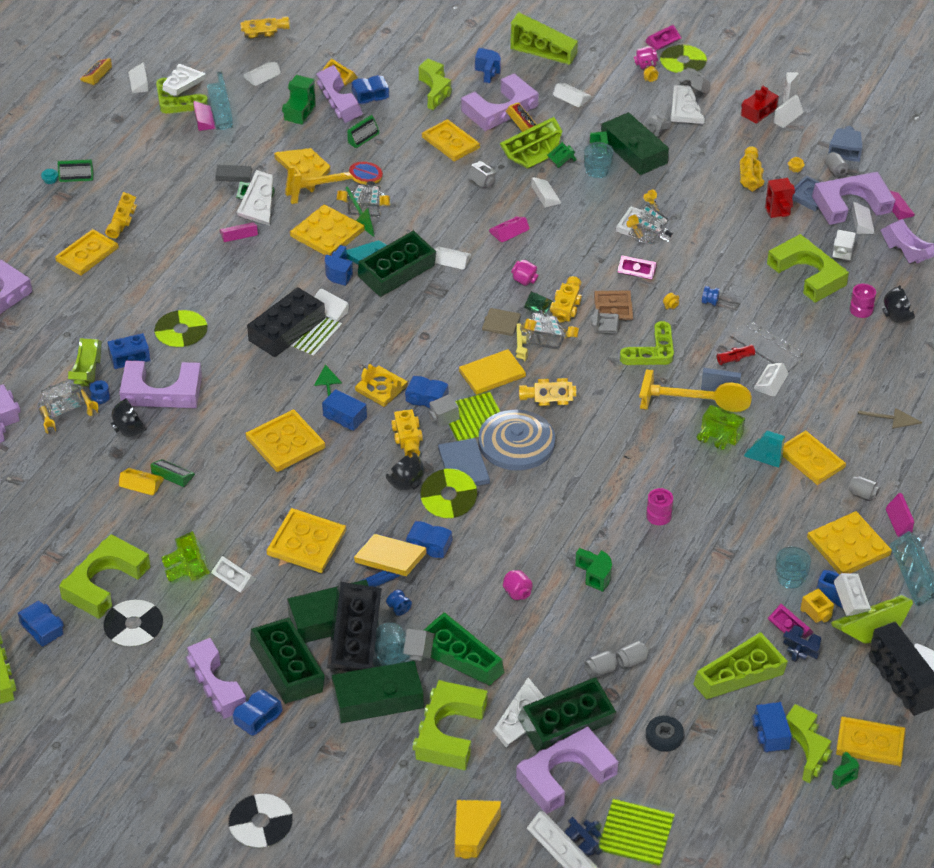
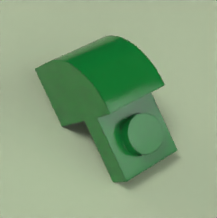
M579 548L576 552L575 566L586 570L585 584L604 592L611 581L612 560L610 556L602 550L596 555L591 551Z

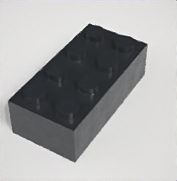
M297 287L247 325L248 341L276 357L325 319V304Z
M340 582L336 593L327 664L328 669L351 672L372 668L382 588Z
M896 621L874 629L869 652L870 661L878 667L882 677L887 679L893 692L898 694L903 701L904 707L909 709L913 716L933 709L934 671Z

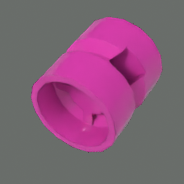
M862 283L854 286L850 303V312L854 316L867 318L872 315L876 297V290L872 285Z
M664 488L653 489L648 494L646 518L651 524L666 525L672 518L673 495Z

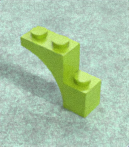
M427 58L418 66L419 80L430 87L431 91L427 95L428 109L434 110L451 95L452 87L451 80L445 78L444 65Z
M80 338L75 365L71 371H68V379L72 380L73 384L89 387V383L91 384L95 381L96 363H100L102 341L99 339Z
M794 704L786 719L792 737L800 744L806 756L807 763L804 767L802 780L811 783L814 776L818 777L820 775L823 762L829 761L832 755V750H830L832 741L816 733L819 727L816 724L817 714Z

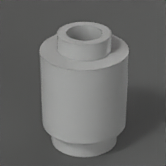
M832 152L826 156V166L836 177L847 173L849 165L840 154Z
M854 476L849 485V491H852V494L870 501L877 497L880 488L877 487V482L862 476Z
M636 641L621 648L616 653V659L622 668H630L647 660L648 649L644 643L641 644L639 641Z
M609 651L592 656L588 661H585V669L590 677H599L616 669L617 665L615 655Z

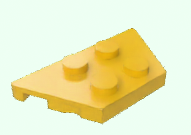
M312 148L274 153L275 159L285 169L288 170V166L295 165L302 175L301 178L308 179L326 176L331 171L330 165ZM316 185L306 186V188L313 192Z

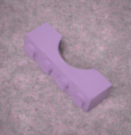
M334 65L316 73L319 79L316 82L325 98L329 99L328 101L332 109L336 108L334 111L338 118H342L344 123L362 115L360 106L352 93H339L344 87V83Z
M211 638L187 647L188 656L186 661L188 666L194 668L196 679L199 683H203L206 696L212 698L215 711L217 713L220 712L223 719L232 716L235 708L246 702V696L237 681L226 682L219 680L213 675L214 671L220 666L219 652Z

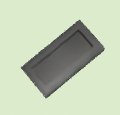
M217 165L216 181L250 182L252 166Z

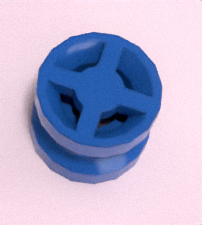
M705 286L702 303H711L713 306H717L720 288L711 289L709 286Z
M102 380L91 383L89 388L91 400L98 404L106 403L110 399L108 384Z
M395 590L387 597L386 604L393 608V612L396 615L400 616L409 611L412 601L405 597L402 590Z

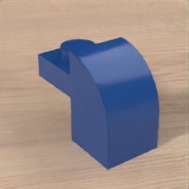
M478 48L475 56V71L484 72V82L491 83L492 77L501 73V57L493 50Z
M340 245L333 252L332 256L326 254L325 274L330 281L344 286L347 285L353 276V263L347 260L346 246Z

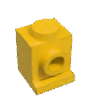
M818 588L802 597L800 610L806 612L815 623L821 620L827 622L832 617L834 604Z

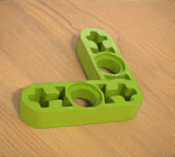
M160 78L156 81L159 106L162 113L194 111L193 101L208 105L206 95L196 94L173 97V95L163 91V84L168 78Z
M659 321L655 324V347H625L621 349L620 362L624 365H668L672 363L674 350L670 324L665 321ZM666 341L668 344L663 345L659 342ZM649 354L651 357L645 358L642 355Z

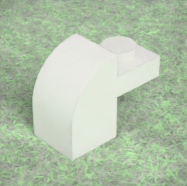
M838 230L832 257L850 260L856 233Z

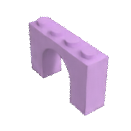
M511 74L501 79V93L511 101L504 104H492L485 101L476 92H473L461 98V111L484 131H487L511 119L506 110L512 104L519 102L526 112L537 107L538 92L516 74Z
M878 172L815 184L812 197L829 225L845 222L849 209L841 198L843 195L851 194L862 197L868 202L876 216L892 213L895 199Z
M0 260L1 314L32 293L30 278L3 260Z
M145 361L125 362L120 388L121 401L127 398L131 406L197 408L202 379L201 363L182 362L180 376L173 385L166 388H153L145 384Z
M587 726L568 738L557 741L548 749L539 751L530 759L521 761L517 765L516 779L540 808L548 814L564 805L565 791L550 774V770L555 765L562 762L581 764L601 784L617 775L618 761Z

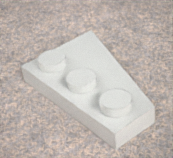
M178 64L177 70H174L172 76L168 77L163 84V91L168 92L170 95H179L204 81L206 74Z
M674 85L671 121L704 124L705 118L701 115V109L696 103L691 86Z
M256 170L238 208L237 216L270 226L273 175Z
M527 678L493 729L494 734L505 747L526 733L518 720L522 706L544 698L529 678Z

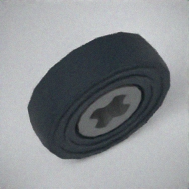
M661 715L654 717L646 727V740L648 744L661 752H670L677 749L684 739V728L681 722L671 716ZM661 731H662V732H663V731H664V732H669V734H668V735H666L665 733L661 734Z

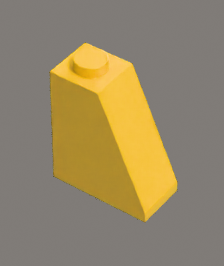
M457 800L455 857L469 859L479 856L501 818V801Z

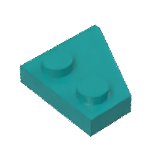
M377 240L348 249L347 259L358 265L360 260L385 247L387 244Z
M768 430L765 431L761 438H758L753 446L746 450L744 457L779 468L782 463L785 436Z

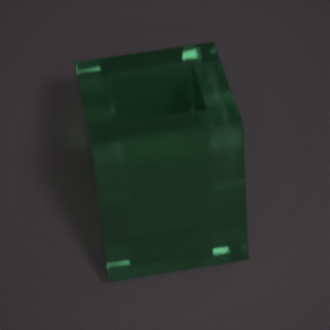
M531 291L524 308L537 314V310H543L546 313L554 301Z

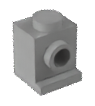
M479 161L471 165L466 179L468 181L472 179L477 185L482 187L486 185L491 187L495 182L494 177L497 171L484 162Z

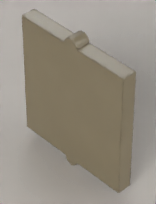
M490 308L487 316L484 317L485 322L482 330L513 336L517 324H519L521 314Z

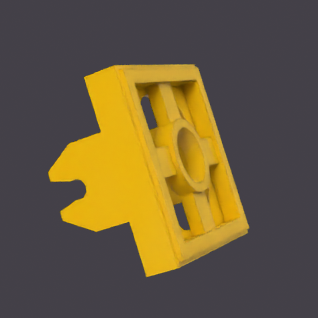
M368 364V370L366 368L363 369L361 381L355 386V391L385 407L408 386V381L379 365L375 368L373 365ZM380 376L387 378L386 380L379 382L374 380V378ZM368 384L374 387L372 392L367 388ZM384 385L387 388L385 390H378L376 387Z

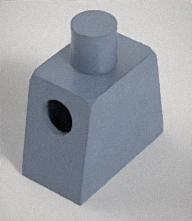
M852 126L836 129L830 141L828 154L835 152L840 154L844 160L860 162L862 152L861 132L855 131Z

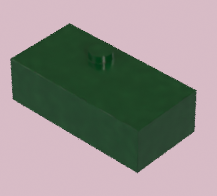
M627 112L601 123V132H607L608 147L640 176L668 164L669 147L631 113Z
M413 230L358 262L357 276L379 297H382L435 266L437 251Z
M367 579L352 582L353 584L369 586ZM338 586L287 598L289 617L305 643L331 637Z
M289 617L251 628L250 647L284 704L323 692L325 675Z
M415 660L332 675V689L340 724L424 709V694Z
M594 677L522 706L518 720L538 753L587 726L591 731L611 724L616 710L598 679Z

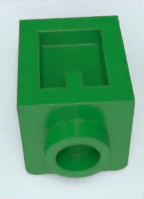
M591 132L590 147H597V151L601 153V158H608L607 132Z
M563 142L547 154L548 158L558 168L570 158L574 162L577 160L574 155L576 153L570 145L566 146Z
M847 751L842 754L841 765L833 771L831 784L836 790L858 778L860 765L856 758L852 757Z

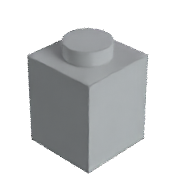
M450 394L429 403V417L432 422H436L438 427L459 419L458 405Z
M407 629L403 654L409 655L410 660L422 661L423 658L430 659L434 634L428 631Z

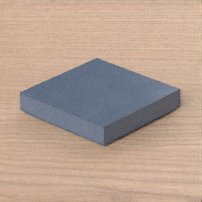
M806 175L794 186L795 194H793L792 200L816 212L819 207L812 194L815 184L820 182Z
M703 368L701 390L714 392L719 385L733 382L740 384L741 373Z

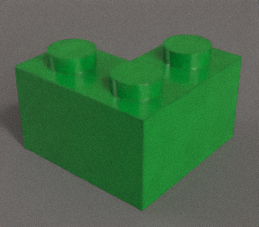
M295 75L288 84L290 97L283 104L282 113H284L285 121L303 125L316 106L315 81L313 78Z

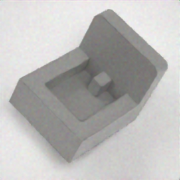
M658 114V116H649L645 127L656 137H659L661 129H670L672 123L667 121V117Z
M595 309L594 315L591 316V326L594 327L595 332L617 334L619 314L600 313L599 309Z

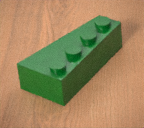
M445 612L422 630L434 634L430 658L489 686L504 674L502 658Z

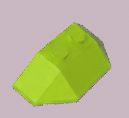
M552 117L501 142L500 146L508 159L528 169L549 159L547 154L559 145L560 136L563 131L555 117Z
M900 595L891 600L870 606V611L844 616L832 621L831 626L862 643H871L874 629L894 621L901 627L913 601Z

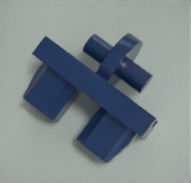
M796 625L789 632L786 631L784 633L783 644L789 646L787 652L793 654L792 661L796 662L798 658L806 660L808 656L816 660L818 659L822 642L820 636L811 634L807 641L802 638L804 630Z
M572 816L568 820L570 826L564 833L573 842H576L580 837L584 840L578 848L587 857L594 852L597 855L601 854L603 850L593 839L594 836L597 839L602 837V834L599 832L602 827L599 821L591 823L587 819L583 823L586 826V829H584Z

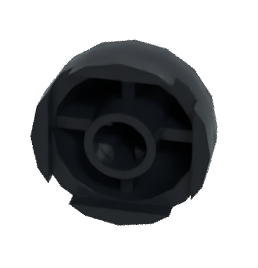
M900 285L887 292L883 300L884 306L882 307L885 317L889 316L897 323H904L915 318L914 311L910 312L909 310L911 306L909 299Z
M127 398L115 405L111 414L113 422L110 424L116 433L120 431L124 436L132 437L146 430Z
M412 453L413 457L411 458L407 455L391 468L393 471L391 475L387 473L386 479L399 490H409L412 488L415 490L422 484L421 479L424 476L425 468L416 453Z

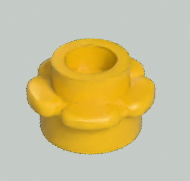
M650 66L644 70L643 78L645 81L654 82L658 78L659 73L654 66Z
M793 157L788 161L789 169L792 172H800L805 166L804 161L800 157Z
M674 293L667 294L663 299L665 308L675 309L679 305V296H676Z

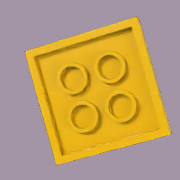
M323 204L290 231V237L325 256L326 254L332 256L333 252L340 245L346 246L364 231V225Z
M294 409L245 433L246 439L276 472L326 448L325 442Z
M291 508L267 548V555L323 573L346 532V526Z
M857 511L812 530L807 534V539L839 575L841 573L851 574L890 556L892 549Z

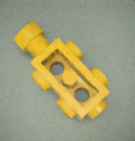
M288 16L281 19H252L240 22L241 32H244L245 36L249 38H257L258 35L262 34L265 37L274 36V33H277L279 28H283V30L290 29Z
M750 146L745 149V156L740 160V182L745 188L753 192L757 188L762 187L765 181L762 179L764 169L761 166V162L757 159L758 149Z
M123 192L111 223L105 230V234L109 238H118L120 232H123L124 227H129L132 219L129 215L130 213L134 215L137 207L134 204L135 196Z
M575 276L569 277L566 284L562 283L560 290H556L555 302L551 303L550 313L558 322H570L571 317L575 318L577 313V307L575 306L581 303L582 295L579 294L581 280Z
M558 378L557 382L550 383L549 379H538V383H534V387L519 385V400L534 398V402H539V406L550 405V401H557V405H569V401H573V397H576V385L572 386V382H568V378ZM543 388L547 391L545 396L540 394V390ZM560 388L565 389L564 395L559 394Z
M413 409L394 412V420H391L392 430L397 431V433H394L395 443L400 444V448L404 449L405 456L408 455L411 458L413 457L412 453H416L419 457V441H423L421 429H417L419 428L418 416H414Z

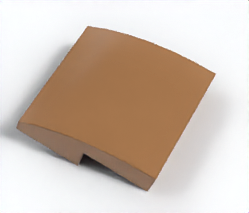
M631 290L594 291L595 309H599L600 313L619 314V320H633Z

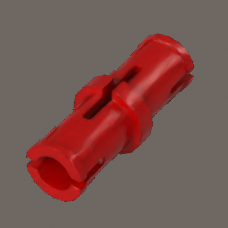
M752 344L741 348L734 347L730 351L718 353L716 358L719 365L732 361L739 362L742 358L754 356L755 349Z

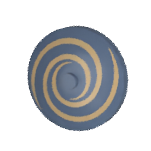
M506 410L494 414L483 423L479 431L478 442L481 453L492 464L508 470H527L543 464L552 455L555 447V433L550 423L536 413L526 410Z

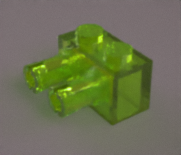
M710 404L702 416L701 431L696 436L697 440L700 442L703 440V443H707L710 436L717 439L714 442V446L718 449L720 447V450H724L728 443L736 446L744 433L745 418Z
M193 531L175 539L176 551L161 556L166 569L181 562L178 566L165 570L169 582L183 576H189L191 581L210 574L202 545Z

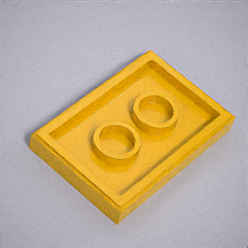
M448 119L422 132L423 139L454 162L480 148L478 141Z
M92 229L56 255L55 259L58 263L82 276L116 251L119 246L115 241Z
M509 349L459 367L460 374L476 395L526 377L525 370Z
M806 430L784 443L783 457L816 485H819L846 467V463Z
M374 534L354 556L355 563L407 576L425 556L427 551L426 547Z
M841 716L836 755L842 756L847 751L852 757L857 759L901 766L905 727Z

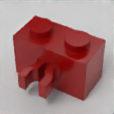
M764 85L761 86L760 90H756L752 96L742 102L741 116L757 124L778 108L779 96L769 91Z
M788 177L768 181L765 209L770 218L786 217L791 213L795 187L791 184Z

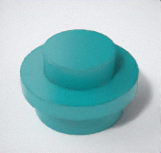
M51 168L46 169L41 173V178L46 184H53L57 181L58 172Z

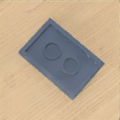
M475 438L438 445L444 469H456L466 473L472 478L476 486L490 484V478Z

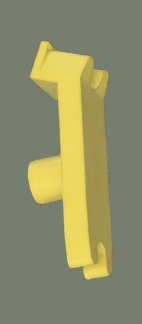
M520 323L517 324L516 358L523 359L525 362L528 357V349L523 348L522 344H529V336H522Z

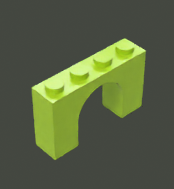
M801 234L768 251L767 265L777 273H781L798 264L811 265L820 271L807 278L804 282L803 294L815 303L847 286L849 272Z
M110 534L93 552L88 554L87 558L80 565L75 567L74 571L67 578L61 581L59 585L61 599L100 619L112 607L111 595L106 590L90 582L92 577L100 571L116 569L139 580L151 567L149 554Z
M438 680L436 688L431 690V703L425 707V720L420 722L418 729L420 734L418 738L415 737L412 750H415L416 760L466 771L471 755V741L448 736L442 733L436 725L440 720L451 715H461L482 720L488 704V691Z

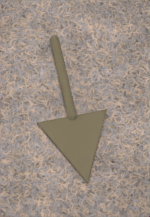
M895 408L894 416L858 411V414L893 419L892 429L922 423Z

